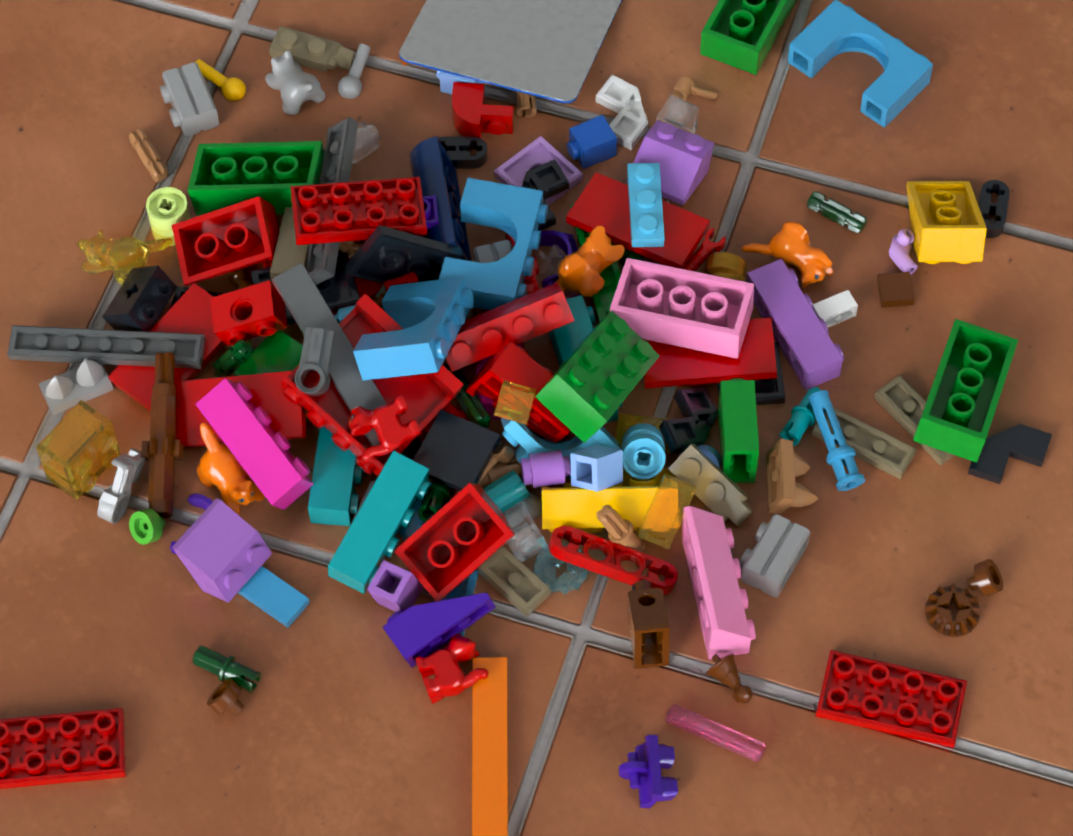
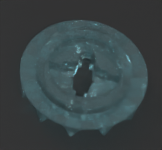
M561 543V545L567 547L568 543ZM547 546L536 557L534 574L551 589V594L553 592H562L566 595L571 590H579L581 584L587 580L589 570L567 563V571L570 573L563 572L559 578H556V569L553 567L559 568L561 564H564V561L554 557Z

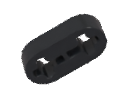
M438 137L456 169H475L487 162V145L483 139L479 137ZM473 149L477 150L475 156L470 155V152Z
M990 180L984 183L979 196L978 206L987 228L986 238L998 237L1003 232L1006 222L1010 193L1008 186L999 180ZM991 193H997V203H991ZM989 214L994 215V225H988L987 219Z

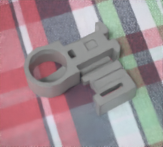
M131 448L129 454L124 453L113 459L111 464L117 466V471L113 484L103 491L99 500L97 510L99 518L112 524H117L124 516L132 493V482L136 483L139 481L146 457H141V451Z

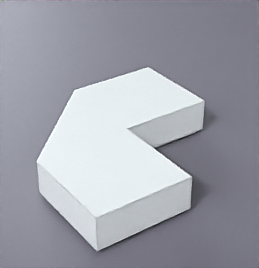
M612 74L596 94L595 102L618 113L611 122L610 127L617 137V143L632 150L648 130V120L646 113H644L638 87Z

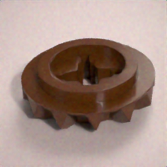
M954 583L949 587L942 588L939 586L934 593L929 595L925 606V615L931 627L937 632L951 637L970 633L977 626L981 614L978 597H973L969 593L968 588H958ZM951 600H954L958 609H962L958 611L954 621L952 620L950 610L944 609L949 607Z

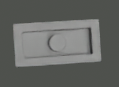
M84 359L80 366L60 375H54L51 379L39 383L40 390L52 415L114 390L103 364H98L88 359Z

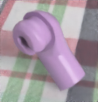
M901 229L898 234L894 235L888 253L901 272H910L911 275L918 267L909 256L915 237L910 230Z

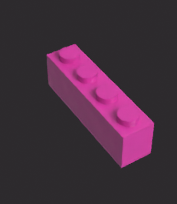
M225 378L198 401L196 406L270 504L285 510L314 485L308 477L310 469L299 457L294 458L288 450L291 447L288 440L280 432L275 433L269 426L272 422L269 415L261 407L258 406L256 408L250 401L253 397L250 390L242 382L236 384Z

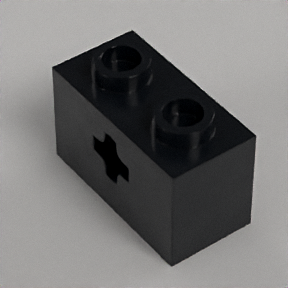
M158 265L132 268L102 317L114 330L150 332L177 286Z

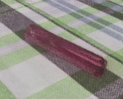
M676 704L672 705L666 714L665 721L754 762H759L763 757L766 748L764 743Z

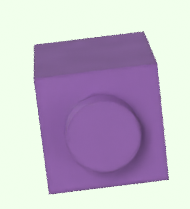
M383 560L367 591L378 604L397 612L413 606L423 586L413 573Z

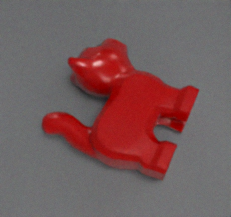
M402 395L396 397L392 403L379 406L373 410L365 409L362 406H357L351 410L352 415L349 420L350 435L356 437L367 434L374 429L379 441V445L370 446L364 450L362 458L365 461H370L375 456L389 454L399 449L406 441L412 440L421 434V430L414 419L406 424H402L399 420V417L406 414V410H408Z
M455 634L451 637L445 649L437 650L427 657L418 656L415 658L432 704L447 696H457L479 680L488 677L489 673L485 668H476L465 675L458 665L460 662H467L480 656V653L475 649L476 642H473L470 638ZM435 675V678L431 679L429 676Z

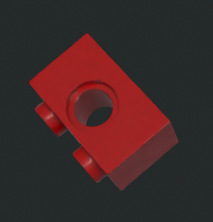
M270 280L210 298L213 332L227 345H234L239 339L245 341L246 339L258 336H271L276 331L288 328L285 302Z

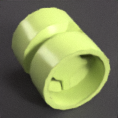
M163 187L150 194L147 198L146 209L152 234L156 241L163 245L175 246L172 225L191 219L187 199L183 192L173 187Z

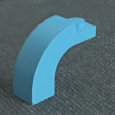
M511 410L501 419L505 429L502 432L503 436L514 447L520 444L514 451L517 461L520 463L521 458H529V454L561 450L562 457L569 456L571 468L570 453L594 444L621 449L618 441L603 426L585 443L577 436L567 441L554 443L534 434Z

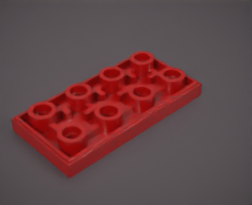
M595 172L566 215V223L589 233L597 225L603 226L605 234L611 238L612 243L620 244L630 251L665 266L680 269L684 268L707 232L710 220L662 200L664 247H632L628 185L598 172Z
M420 177L290 186L296 245L367 240L379 225L417 236L427 235Z
M193 283L150 332L204 334L206 344L202 364L203 369L225 343L213 332L210 298L213 296ZM118 365L108 376V379L112 384L151 412L152 386L155 384V367ZM174 368V385L176 386L177 381L193 380L202 369Z
M772 318L750 319L738 359L643 339L660 355L644 375L645 389L721 383V381H728L733 378H742L744 380L777 378Z
M292 371L177 381V440H181L183 448L206 447L200 432V424L206 423L213 430L219 442L224 443L196 406V403L225 378L236 384L242 382L253 395L250 401L256 408L258 406L261 407L272 420L269 426L275 433L280 432L286 439L306 438L305 408L299 403L296 406L293 405L281 392L283 390L280 386L282 378L285 375L288 376Z
M830 650L815 717L954 748L967 680Z
M123 708L0 719V789L126 777L125 719Z

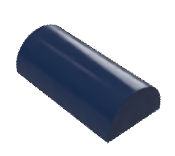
M437 136L426 139L412 149L410 164L412 177H420L422 196L436 195L439 224L427 229V235L422 237L460 247L463 255L461 260L472 261L466 223L461 222L460 202L462 198L457 169Z

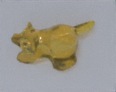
M100 229L98 234L90 240H79L77 246L87 257V260L81 264V268L85 272L96 274L105 270H113L116 281L122 285L132 268L145 267L149 253L164 250L173 243V240L165 238L143 242L138 238L129 236L119 239H106L103 235V230Z

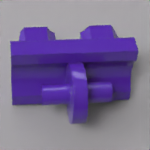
M647 735L645 737L646 742L638 745L635 748V752L628 753V762L621 764L618 768L619 776L630 780V788L639 789L640 808H651L657 801L672 800L678 793L677 780L674 777H661V768L670 769L674 764V747L658 744V735Z

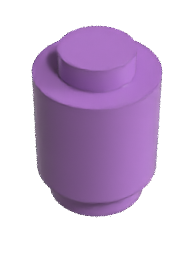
M561 450L529 454V458H521L524 486L532 485L533 488L565 484V477L571 476L569 456L562 457Z

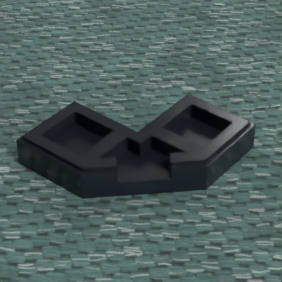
M554 159L527 171L522 187L543 191V204H547L544 199L569 189V181ZM549 206L545 224L539 223L538 231L556 225V218Z
M706 386L677 390L673 397L684 418L663 420L659 426L671 454L683 453L693 443L696 446L704 445L712 424L718 415V411Z
M1019 424L986 438L977 463L971 461L968 474L1000 484L1009 457L1042 467L1052 434Z

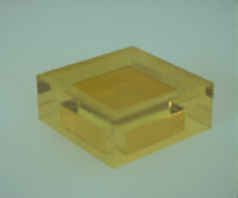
M504 380L494 415L527 425L536 389Z

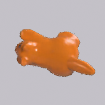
M787 221L783 223L781 230L772 237L767 245L750 243L742 246L743 252L772 255L777 260L782 259L784 263L798 268L802 276L803 288L817 281H823L825 275L831 276L834 274L831 268L833 265L831 260L821 249L810 246L807 231L799 222Z
M597 225L589 237L586 238L584 244L576 252L565 256L560 262L557 269L559 279L555 283L559 284L563 292L568 289L574 293L581 294L583 297L594 296L603 288L605 282L600 276L601 272L622 258L625 252L624 246L620 244L612 246L611 238L605 234V228Z
M201 423V437L208 450L202 456L197 466L198 477L206 487L216 486L223 502L239 515L241 505H248L253 500L262 501L265 496L226 444L219 442L213 430L206 423Z

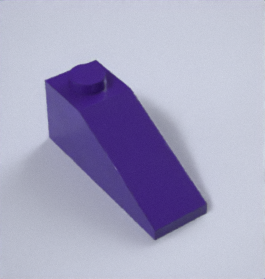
M487 592L410 606L406 610L402 609L392 614L387 620L388 623L383 626V629L411 668L417 665L416 657L431 655L449 642L453 635L463 632L495 609L496 606Z

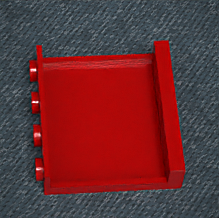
M366 294L356 302L354 309L339 323L353 349H355L363 334L403 329ZM299 365L288 376L285 375L280 385L283 388L281 392L284 397L295 406L298 403L308 411L306 414L308 419L318 428L324 426L333 434L331 437L332 441L343 451L349 449L358 457L356 459L357 464L368 474L374 472L379 476L391 453L384 456H375L370 461H365L362 458L364 450L370 447V444L364 435L356 437L350 435L349 420L352 414L331 379L330 386L324 394L311 396L302 392L296 386L295 374ZM443 365L436 373L372 379L386 404L392 403L396 397L402 395L408 410H406V414L399 417L400 422L406 424L414 419L421 432L433 421L440 410H443L453 400L464 385ZM317 371L308 373L305 378V384L309 389L315 388L320 382V375ZM414 439L406 441L395 452L401 454Z

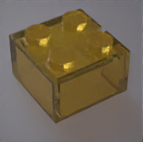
M82 400L36 446L47 480L76 500L84 492L87 493L94 487L97 478L106 469L112 468L114 466L111 464L113 459L121 454L112 421Z

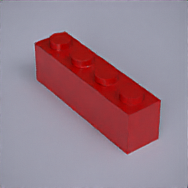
M554 283L465 320L446 358L451 372L496 354L510 341L518 345L575 321L561 287L558 283Z

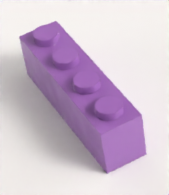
M780 259L748 272L746 282L755 284L754 305L762 318H772L773 337L778 342V346L804 389L808 390L839 377L842 362L844 361L842 349L837 343L833 344L825 321L822 318L818 319L814 313L811 298L807 293H802L793 269H788L783 260Z

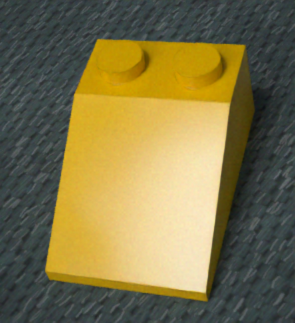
M907 181L906 188L911 230L915 237L913 246L918 262L937 264L939 262H957L960 264L982 262L987 228L970 181Z

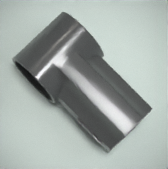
M306 327L300 365L295 374L296 386L302 392L311 396H320L328 390L330 386L329 372L336 336L335 331ZM317 371L320 375V382L315 388L309 389L305 384V378L308 373Z

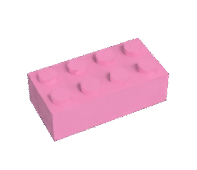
M627 258L610 306V312L613 311L617 316L625 320L628 326L642 339L738 359L754 307L755 284Z

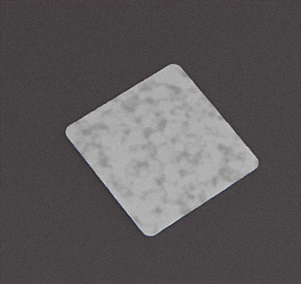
M426 0L399 50V57L404 62L560 103H571L579 95L622 0Z

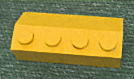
M663 468L657 476L650 479H637L623 469L622 483L598 492L571 486V479L565 478V484L541 486L542 529H549L550 532L564 525L583 529V531L589 533L601 532L605 527L597 519V511L602 510L604 505H610L622 519L629 520L633 525V531L637 530V527H650L654 531H667L671 527H678V484L676 476L668 468Z

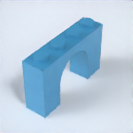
M834 0L789 44L788 63L811 79L833 57L844 52H862L878 60L884 72L863 92L860 112L884 128L930 83L933 63L924 55L918 54L907 47L900 39L894 38L880 29L876 23L868 21L857 14L853 8L842 4L838 0Z
M467 178L460 202L461 222L500 229L514 240L515 246L504 258L490 263H478L445 257L439 280L464 277L467 289L470 288L473 293V308L492 310L526 295L527 284H524L525 276L531 277L534 257H531L533 249L538 250L541 231H538L539 223L545 224L548 205L543 204V191Z
M464 277L391 285L381 302L384 311L403 329L363 334L353 353L362 381L436 373L439 371L474 304L473 293L470 288L467 289Z

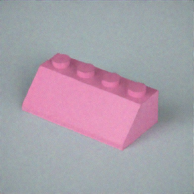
M692 506L684 507L681 539L708 660L712 659L715 654L720 658L731 653L735 655L747 654L750 651L751 640H755L756 635L753 620L746 619L744 610L748 609L745 588H739L737 580L741 578L740 563L738 558H732L730 550L734 548L731 528H725L723 516Z

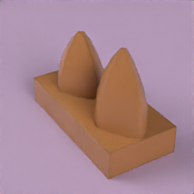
M780 439L766 453L769 513L779 515L789 507L808 506L818 500L813 491L795 481V477L805 474L811 467L801 456L793 452V441Z

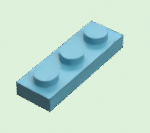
M628 163L627 178L631 246L664 247L660 163Z

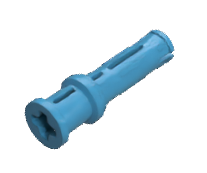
M821 390L811 394L808 400L811 403L829 452L826 461L834 470L838 481L835 485L837 490L847 491L862 485L866 481L865 476L859 473L854 459L856 452L846 443L828 391ZM824 413H826L828 417L829 423L834 433L833 435L830 432ZM843 466H846L848 474H846Z

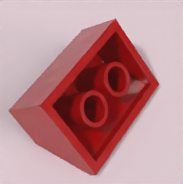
M260 196L172 225L183 284L185 286L272 259L279 236L275 208Z
M469 483L394 552L437 602L447 597L507 543L515 533L502 511L482 487Z

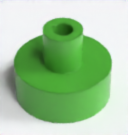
M144 509L133 513L129 521L132 537L142 545L158 541L165 527L164 518L152 509Z

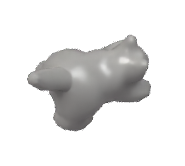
M285 51L282 56L271 59L273 73H268L265 80L269 87L281 92L282 109L285 114H298L302 103L308 100L320 103L325 99L326 94L321 89L317 78L312 74L305 73L301 66L294 62L290 51Z

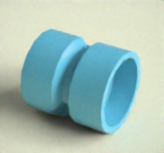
M647 423L631 426L624 433L622 450L625 471L637 479H650L657 476L665 465V443L662 433L655 426Z

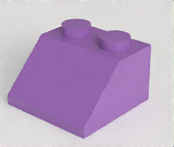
M657 120L645 135L633 163H660L662 197L684 206L708 173L714 142L676 128L669 123Z
M217 498L172 546L201 590L228 603L272 554L258 531Z

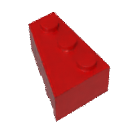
M511 341L483 365L465 390V392L472 396H475L478 392L494 401L492 407L500 412L504 407L521 417L520 420L529 429L554 443H557L571 431L535 397L554 373L550 369L538 364L529 356L524 348L515 345Z

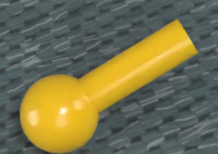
M201 59L195 62L198 64L202 76L221 88L225 99L237 101L244 97L246 86L241 79L236 77L227 78Z

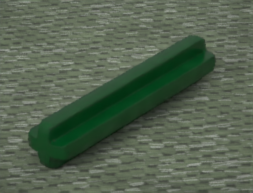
M447 363L444 364L443 366L451 372L449 365ZM458 369L451 372L464 384L461 391L455 396L470 422L487 428L489 426L488 421L491 419L488 411L476 394L472 396L465 392L470 384L461 370Z

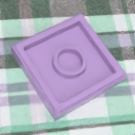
M540 136L495 169L494 177L502 184L522 187L527 171L555 159L569 181V189L544 199L549 206L583 180V173Z

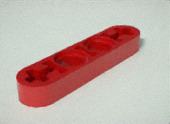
M564 525L555 528L548 543L550 553L559 560L631 586L641 580L649 581L652 583L653 588L662 589L663 595H667L673 590L678 579L677 569L673 564L618 543H613L571 526ZM562 539L569 541L567 547L561 545ZM579 545L584 546L581 553L577 552ZM599 549L605 554L606 558L604 560H595L589 555L588 551ZM631 561L637 566L638 570L628 572L622 568L620 562ZM645 568L649 569L646 574L647 576L642 575ZM658 574L665 576L664 582L658 580Z

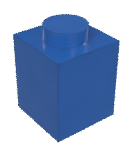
M603 115L569 128V142L566 143L568 153L573 160H578L583 169L617 156V137Z

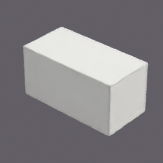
M846 290L813 304V311L818 319L822 318L827 327H831L855 317L858 305L849 290Z

